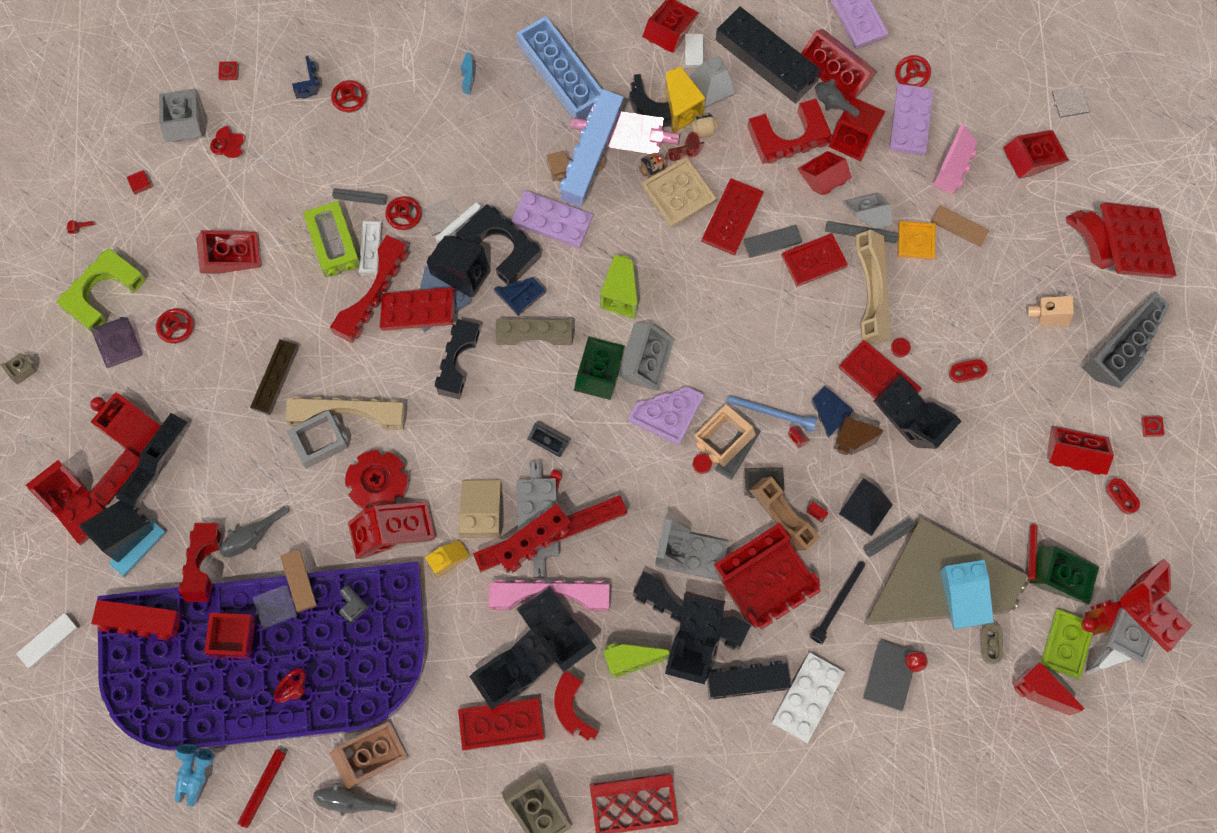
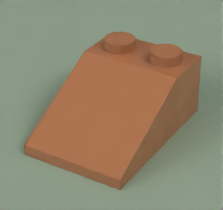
M389 721L335 747L329 753L347 790L408 758Z

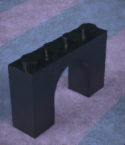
M486 204L456 233V237L459 240L478 245L485 238L492 235L507 237L513 243L514 248L512 253L496 268V274L509 286L510 283L518 281L541 258L540 247L535 242L531 243L523 231L516 230L509 219H504L500 216V212L495 207L491 208Z

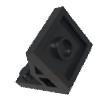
M902 374L897 375L873 401L904 438L916 448L937 449L962 422L957 415L936 403L925 402Z
M547 586L517 608V611L528 627L531 629L537 626L559 658L555 665L561 671L565 672L596 649L592 640L578 623L572 619L550 586Z
M690 592L684 594L680 629L674 639L665 674L705 684L718 653L725 601Z
M535 626L511 649L499 654L473 672L469 677L491 710L529 689L559 661V658L537 626Z

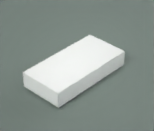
M685 34V68H699L703 64V34Z

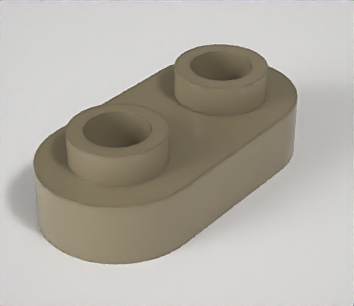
M995 623L987 624L981 630V655L988 664H996L1003 658V633L1000 626ZM988 631L993 632V638L988 636ZM989 651L994 653V658L989 656Z

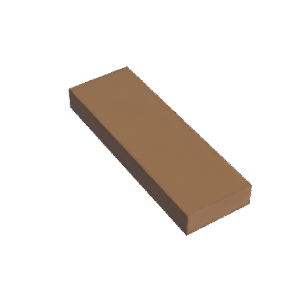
M941 205L931 223H936L937 226L981 247L989 232V229Z
M298 549L280 555L296 611L299 613L317 607L301 550Z

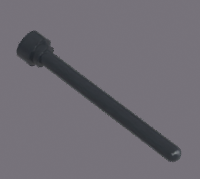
M863 561L857 563L821 625L810 633L809 637L816 643L822 645L827 638L826 630L865 567Z

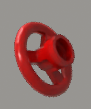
M910 55L903 58L897 64L895 76L899 84L923 87L931 77V66L925 58L918 55ZM916 61L921 62L925 66L926 72L921 71V66ZM905 63H908L906 67L907 75L902 78L901 68ZM917 76L924 78L917 84L907 83L911 78Z
M353 80L338 83L331 93V101L335 108L346 113L359 110L367 99V93L363 85ZM353 86L360 90L361 97L356 96ZM340 90V94H341V97H342V98H340L339 100H337L336 95H337L338 91ZM354 101L358 103L352 107L342 106L345 102Z
M407 196L393 199L387 205L385 211L387 222L398 230H408L415 227L422 216V209L419 203ZM410 203L416 209L415 219L410 216ZM395 206V212L391 213L392 208ZM400 217L406 219L409 224H397L392 219Z
M179 308L163 312L156 322L157 335L161 340L170 344L185 341L191 335L194 327L191 315ZM172 314L184 316L188 323H181L179 318ZM163 321L164 325L168 329L165 334L162 332ZM179 329H187L182 336L170 338Z
M297 668L289 672L276 687L274 700L278 703H283L291 698L293 700L299 699L305 692L303 684L306 679V671L302 668ZM300 674L299 680L295 681V676Z

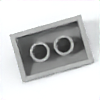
M651 323L634 324L618 376L630 384L659 391L674 339Z

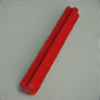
M279 749L274 751L237 822L239 826L249 827L286 756L285 752Z

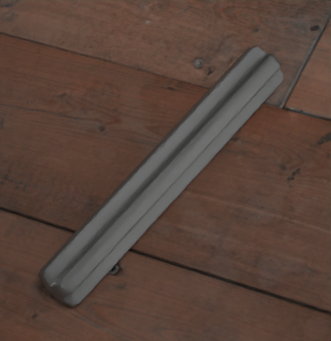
M827 221L825 231L856 237L857 234L873 230L884 236V242L896 243L898 240L897 232Z

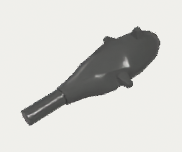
M831 79L829 82H819L816 85V95L826 105L825 110L829 111L831 108L842 109L854 117L859 115V110L847 102L844 95L835 85L834 79Z
M283 506L269 517L233 531L229 529V535L219 550L223 557H234L242 554L249 548L255 550L256 544L259 543L265 531L275 521L289 512L287 508Z
M335 783L333 787L319 789L313 795V800L319 806L340 812L341 816H344L345 813L373 810L394 813L395 804L370 800L358 793L339 787L338 783Z

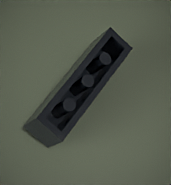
M782 661L770 662L769 666H762V663L751 664L750 668L742 669V666L730 667L729 671H722V668H716L711 670L706 680L709 700L785 691L791 688L787 663L782 664Z

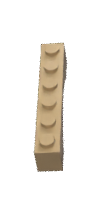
M868 230L856 235V250L864 269L868 290L867 308L861 321L862 340L877 345L891 340L885 245L883 235L873 230Z
M295 396L293 399L287 398L285 421L288 426H297L329 410L331 415H360L374 421L384 430L404 429L405 407L398 400L381 402L378 399L362 401L357 398H353L351 401H345L341 398L324 400L321 397L305 399L301 396Z

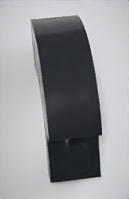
M641 74L633 75V82H630L629 102L635 114L664 118L663 127H671L672 117L669 103H659L649 99L644 92Z

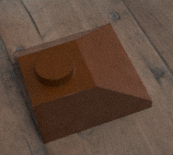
M846 417L839 430L833 449H836L838 453L843 455H853L875 445L883 430Z

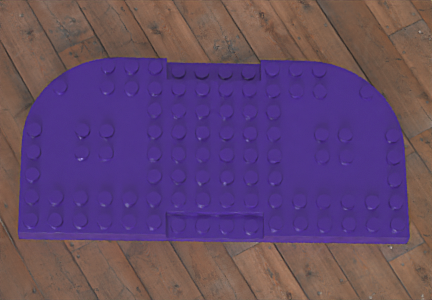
M418 562L307 573L317 607L299 613L296 611L286 576L213 583L209 602H185L182 594L179 593V587L97 596V600L174 610L182 614L177 638L170 637L169 641L157 639L156 635H150L149 638L139 637L135 632H130V635H123L113 629H110V632L98 631V679L102 700L110 717L124 733L142 744L165 751H176L177 746L184 744L196 745L198 750L203 748L228 747V745L352 733L372 728L384 722L401 709L413 694L423 672L426 642L420 564ZM347 585L369 606L367 611L350 625L339 613L348 603L340 595V591ZM209 613L246 614L256 619L251 659L216 658L204 654ZM297 668L304 669L306 671V679L303 684L305 687L303 695L297 700L291 698L283 703L276 702L274 700V692L279 682L292 670ZM300 674L295 676V681L299 680Z

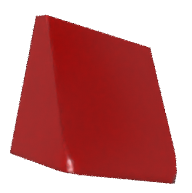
M792 426L789 429L788 436L798 448H801L810 441L799 426Z

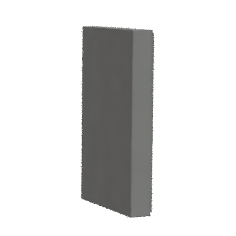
M879 641L863 699L902 712L913 671H910L906 666L905 656L913 651Z

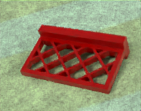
M671 773L589 784L596 833H621L678 824ZM669 787L670 796L663 802L656 794L660 788ZM640 791H646L651 795L645 805L635 799ZM625 793L631 799L623 808L615 802V799L619 794ZM604 796L610 801L604 811L596 806V797ZM653 798L663 804L656 814L647 808ZM633 800L643 807L636 817L626 810ZM612 803L622 810L615 820L606 814ZM665 806L672 811L673 820L664 821L659 817ZM597 810L602 813V814L599 816V818H598ZM644 810H647L654 816L650 823L643 824L638 820ZM624 812L634 819L626 827L617 822ZM603 816H606L613 822L609 829H599V821Z

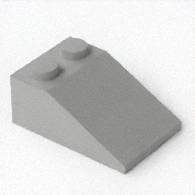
M196 89L159 94V120L165 142L202 137Z

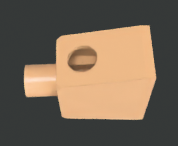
M1073 296L1041 298L1039 306H1028V317H1039L1040 325L1069 327L1074 314Z

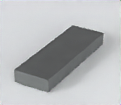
M797 225L744 239V245L749 258L802 243Z
M754 428L756 435L724 467L718 464L715 471L732 480L761 431ZM738 431L730 446L742 435L740 431Z

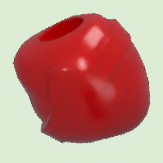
M913 651L905 656L906 666L910 671L920 672L926 669L928 664L927 655L922 651Z

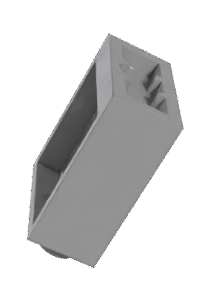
M329 410L287 430L306 469L348 448L345 442L349 440L344 431H339L337 426L340 425L336 414L331 415ZM329 420L338 441L308 456L298 435Z

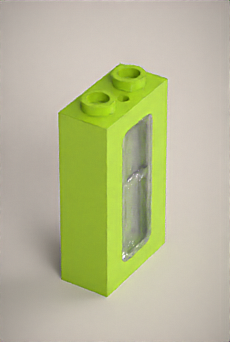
M335 201L303 212L324 276L333 277L338 275L339 272L356 269L360 262L339 202Z

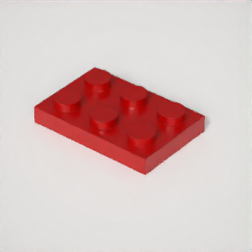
M832 233L781 254L796 287L845 269L848 266Z

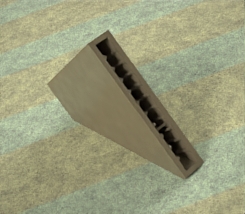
M921 518L913 529L865 624L876 625L951 618L940 570L945 566L985 560L990 583L993 615L1006 614L1011 609H1016L1019 603L1017 597L1019 593L1025 591L1028 585L1025 582L1028 575Z

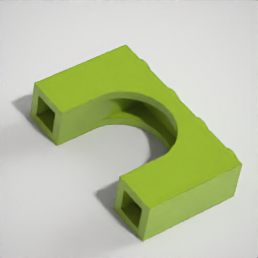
M110 248L101 252L98 259L92 265H89L85 272L75 279L70 288L63 292L56 301L66 313L94 335L107 320L89 305L88 296L91 288L102 280H115L134 294L146 281L138 270Z

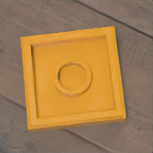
M899 221L897 257L934 260L936 223Z

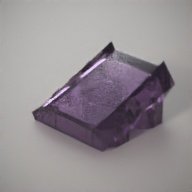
M120 317L106 324L94 326L92 329V334L106 368L143 355L140 344L135 336V330L130 324L128 317Z

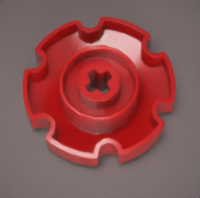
M371 450L359 455L356 465H349L345 476V485L347 488L352 489L348 495L359 508L366 509L373 506L397 504L395 501L397 497L404 498L408 489L409 479L407 474L402 473L405 466L396 455L390 452L380 455L379 450ZM376 478L379 479V483H378V484H375V479H376Z

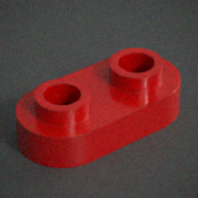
M980 359L960 362L951 367L949 377L955 383L978 380L984 377L988 368L986 363ZM973 368H977L979 373L974 372ZM955 372H959L961 377L956 376Z
M1115 478L1108 482L1106 492L1124 514L1130 515L1138 511L1140 500L1124 480ZM1113 487H1116L1118 489V492H1115L1113 490ZM1126 502L1130 504V508L1126 507Z

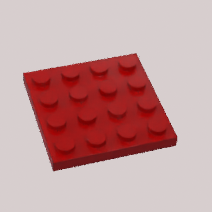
M1108 202L1100 205L1117 274L1173 278L1177 276L1159 208Z

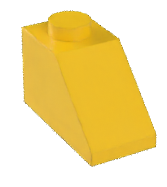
M459 540L441 546L424 558L435 576L439 578L470 558V555Z

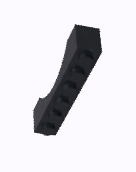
M643 571L632 594L635 597L634 600L643 605L647 603L653 606L652 609L661 614L665 612L671 615L670 618L680 623L682 607L672 599L660 579ZM734 616L723 618L720 640L724 642V646L727 648L739 650L751 625Z

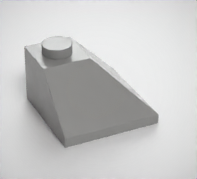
M720 56L704 62L689 76L705 97L704 109L735 95L728 69Z
M879 193L843 201V204L856 217L874 229H884L886 226L892 225L891 204Z

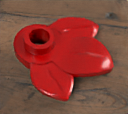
M224 126L216 132V138L211 141L210 149L215 155L237 158L243 154L239 147L244 143L245 135L231 133L229 127Z

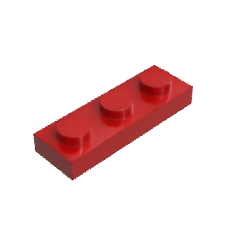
M125 448L88 495L103 506H106L138 466L139 457Z

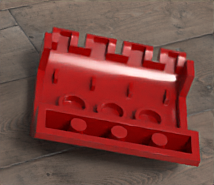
M780 523L714 564L724 588L744 618L755 629L757 627L761 630L773 623V617L778 620L789 613L788 607L795 609L806 602L805 596L810 599L821 592L820 580L814 572L810 574L789 543L791 538Z

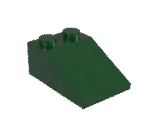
M588 337L577 373L574 391L611 400L625 346Z
M1039 546L1036 580H1030L1029 584L1089 605L1099 567L1056 546Z

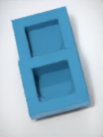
M466 52L461 65L462 76L464 77L462 88L464 94L470 95L474 74L471 55Z

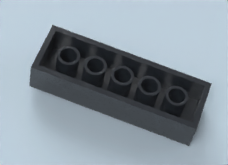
M741 6L717 28L715 40L795 104L819 81L820 68Z

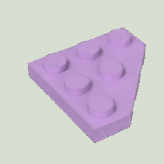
M684 387L678 391L668 392L647 401L637 402L627 421L679 446L704 398V394L689 387Z

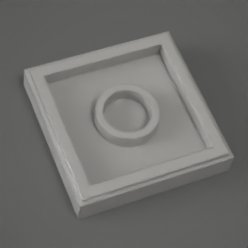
M1119 608L1105 645L1143 664L1146 661L1154 639L1123 608Z

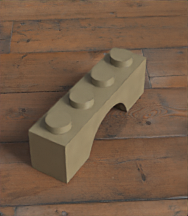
M496 319L497 345H516L526 340H542L552 345H572V320Z

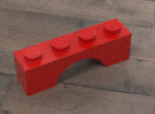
M194 523L193 531H190V547L186 549L187 561L182 569L183 581L179 584V593L182 594L185 602L210 601L213 584L208 574L200 571V566L209 554L220 549L222 531L218 523Z

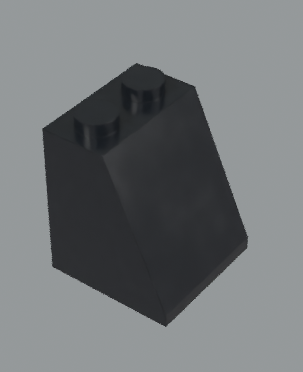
M448 236L443 237L426 261L432 276L472 298L490 273L485 250L482 245Z
M122 501L116 502L79 525L80 529L100 550L117 563L154 530L149 525L151 520L144 514L140 516L137 513L140 509L136 505L131 507Z

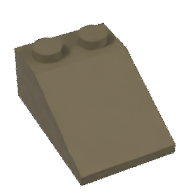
M537 770L501 792L505 803L525 833H564L572 828Z

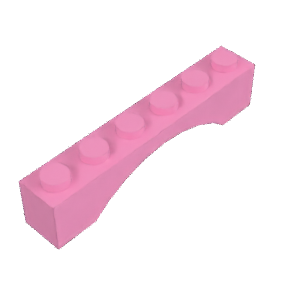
M495 580L489 586L490 610H511L519 603L532 598L544 588L550 586L557 596L571 599L588 611L609 612V584H605L604 581H595L593 584H586L585 581H574V584H566V581H554V584H546V581L536 580L534 583H526L525 580H515L514 583H506V580Z

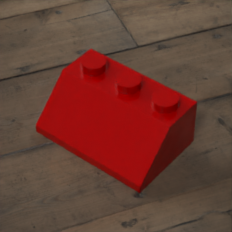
M1051 426L1047 452L1049 463L1057 467H1070L1076 471H1089L1095 475L1108 474L1114 458L1109 437Z

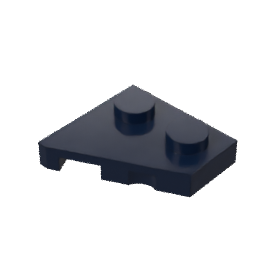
M534 278L525 279L522 282H513L509 286L494 288V292L517 316L546 293V290Z

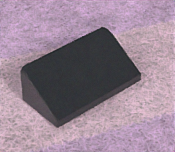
M537 421L527 440L561 457L571 438L545 423Z

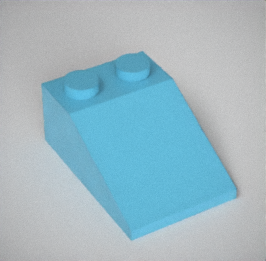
M985 560L949 565L942 568L940 574L953 630L994 623L990 583Z

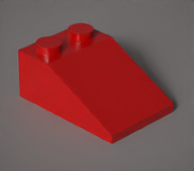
M665 0L648 19L642 37L650 43H654L664 50L674 53L683 41L685 34L688 33L699 12L676 0Z
M1053 130L1017 136L1003 147L1019 179L1034 176L1069 161Z
M201 230L196 238L200 273L220 274L261 267L257 232Z
M1040 662L1029 667L1012 683L1015 686V691L1021 697L1069 716L1085 709Z

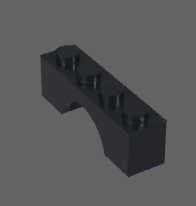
M457 319L456 325L453 324L451 328L452 339L451 342H447L445 349L447 355L440 364V370L442 371L440 377L437 376L435 380V387L439 395L460 400L465 379L455 368L456 360L465 350L476 348L481 332L480 324Z

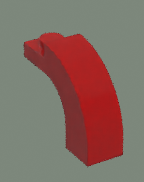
M1080 210L1067 216L1066 223L1078 230L1085 238L1090 250L1091 263L1102 270L1113 265L1114 261L1103 220L1093 211L1086 213Z
M565 671L557 684L554 696L558 720L572 737L578 730L580 731L578 735L587 741L592 739L594 741L599 732L581 721L573 710L574 697L583 685V682Z

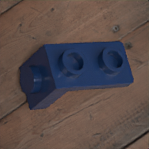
M309 55L305 56L310 80L292 83L296 99L318 95L317 87H319L317 76L314 77L313 73L316 72V66L314 61H310Z

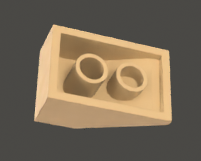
M462 480L459 513L460 537L500 538L501 480Z

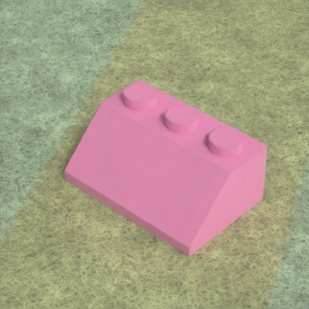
M962 124L933 186L951 194L954 193L956 188L960 189L964 181L961 178L962 174H967L971 165L968 161L969 159H974L978 150L975 149L977 140Z

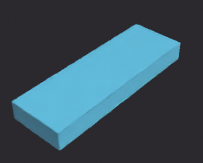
M152 520L149 525L154 529L120 562L117 563L113 559L109 562L123 577L166 534Z

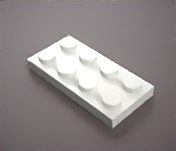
M809 652L771 724L808 744L845 672Z

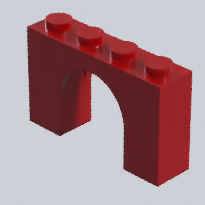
M817 98L799 103L797 113L805 133L794 140H786L777 136L772 130L766 114L749 118L747 128L762 164L774 163L780 158H790L794 154L806 153L813 148H822L830 143L832 134Z

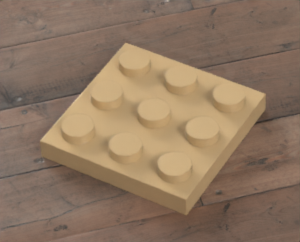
M687 157L641 183L642 189L670 229L717 201L715 195Z

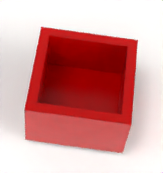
M209 613L204 654L216 658L251 659L256 619L246 614Z

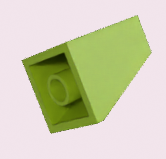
M614 255L600 293V309L635 319L637 296L633 260L625 255Z

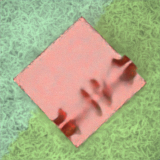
M690 132L684 146L668 149L665 159L677 161L687 155L689 158L695 157L701 152L704 142L699 141L697 133Z

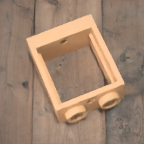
M725 404L694 435V439L696 441L695 446L702 453L704 451L707 452L712 462L715 464L719 463L724 467L756 434L753 426ZM727 420L742 435L720 455L705 441Z

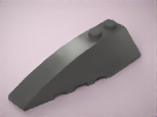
M1155 292L1118 328L1082 368L1095 381L1121 388L1143 364L1144 356L1150 349V343L1156 336L1157 328L1162 323L1169 304Z

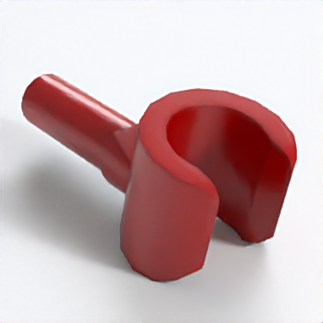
M70 220L67 222L66 229L68 233L76 234L77 228L92 226L94 222Z
M553 469L550 479L556 478L557 498L558 485L562 479V474L560 471Z

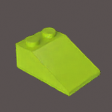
M617 643L606 646V650L603 651V658L611 679L666 661L669 657V651L665 649L626 644L618 646Z

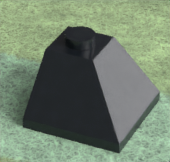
M863 478L839 515L872 536L893 504L878 487Z

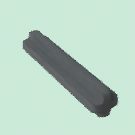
M334 188L332 192L333 198L377 205H385L387 201L385 194Z
M910 518L906 519L863 548L865 554L868 557H872L915 528L914 522Z

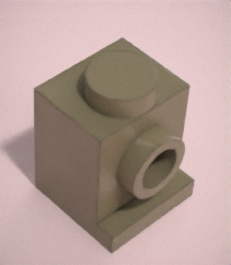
M19 353L8 362L0 364L10 379L17 385L36 372L33 367L35 364L33 359L29 355L25 356L22 353Z

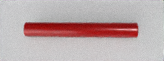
M1035 524L1030 525L1029 580H1036L1038 525Z

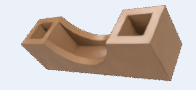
M763 477L749 490L776 525L778 523L782 525L791 538L790 542L796 550H807L820 538L811 525L796 515L788 506L783 497V490L772 477Z

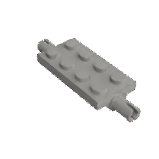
M536 461L537 469H535V462L529 463V480H517L518 531L557 503L556 478L543 479L542 462ZM558 542L546 549L542 548L537 551L538 555L532 559L534 566L533 578H539V570L541 578L546 577L545 560L549 557L559 556Z

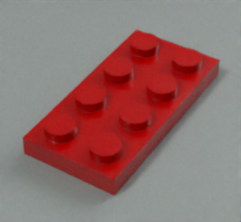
M730 178L701 242L735 256L763 197L764 191Z
M448 287L383 293L379 328L382 331L453 325L455 289Z
M865 340L839 365V369L874 399L899 374H902L917 393L922 390L919 385Z
M539 698L507 702L491 710L489 705L458 709L462 751L544 740Z

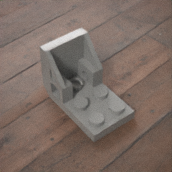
M664 519L655 566L720 581L714 564L725 557L728 542L690 534V529L673 520Z

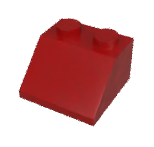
M829 151L798 167L799 173L810 188L820 195L830 193L832 189L844 185L847 180L852 178L846 159Z

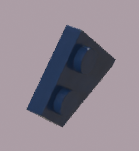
M826 386L811 401L818 412V418L822 422L828 438L841 426L845 418L849 417L854 411Z

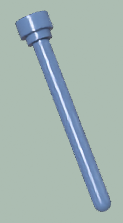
M734 396L727 397L728 403L803 425L802 427L806 428V431L813 432L816 417L803 418Z

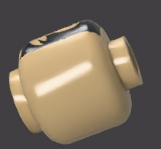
M710 113L695 115L691 121L692 134L696 135L697 138L713 136L715 129H718L717 119L713 118Z

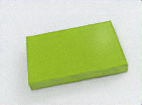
M1060 609L1055 610L1041 659V664L1045 668L1078 680L1081 678L1093 635L1092 632H1086L1082 629V617Z

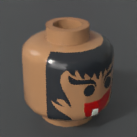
M652 152L641 159L639 170L643 176L650 178L666 169V159L662 154Z

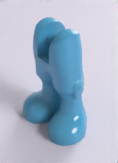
M184 744L177 746L175 751L176 757L182 760V766L177 773L175 802H182L185 794H188L187 805L193 807L199 798L203 784L206 782V768L212 765L215 755L208 749L203 748L198 751V746ZM194 759H195L196 769H195V771L193 772L192 766H193Z

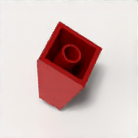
M853 97L849 104L859 110V115L854 117L846 110L843 112L828 147L861 162L886 111Z

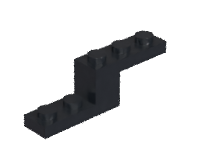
M172 413L169 414L140 453L138 466L118 491L116 499L131 507L135 506L164 466L168 451L187 427V421Z

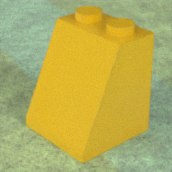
M681 66L669 70L665 75L664 96L665 101L669 103L672 117L671 130L673 133H676L691 124L695 115L704 113L705 97Z

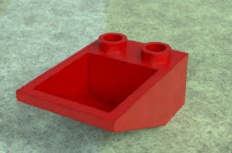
M117 392L107 402L102 397H94L90 402L91 409L98 412L90 421L95 428L138 457H140V453L160 428L158 423Z
M1112 600L1090 606L1091 611L1085 612L1086 617L1082 619L1081 627L1086 632H1092L1093 636L1111 631L1119 608H1122L1121 602L1112 603Z

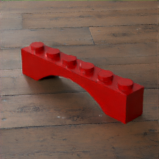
M389 235L385 236L377 249L379 264L372 287L357 303L339 311L330 326L334 335L350 343L359 338L362 332L361 328L365 323L369 322L374 307H378L383 292H387L392 277H396L400 264L408 257L407 245Z

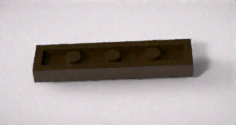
M279 339L250 406L252 410L270 415L297 352L298 346L296 344Z

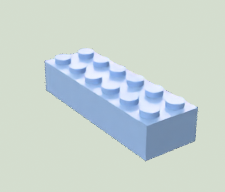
M545 16L517 32V45L569 115L579 119L588 117L590 110L594 106L595 97L597 94H601L602 89L548 17Z
M602 89L601 94L596 95L593 109L590 110L587 117L586 127H583L580 135V144L577 143L572 158L574 161H569L566 169L567 178L563 177L560 183L559 193H561V200L582 207L620 113L623 102L622 96Z

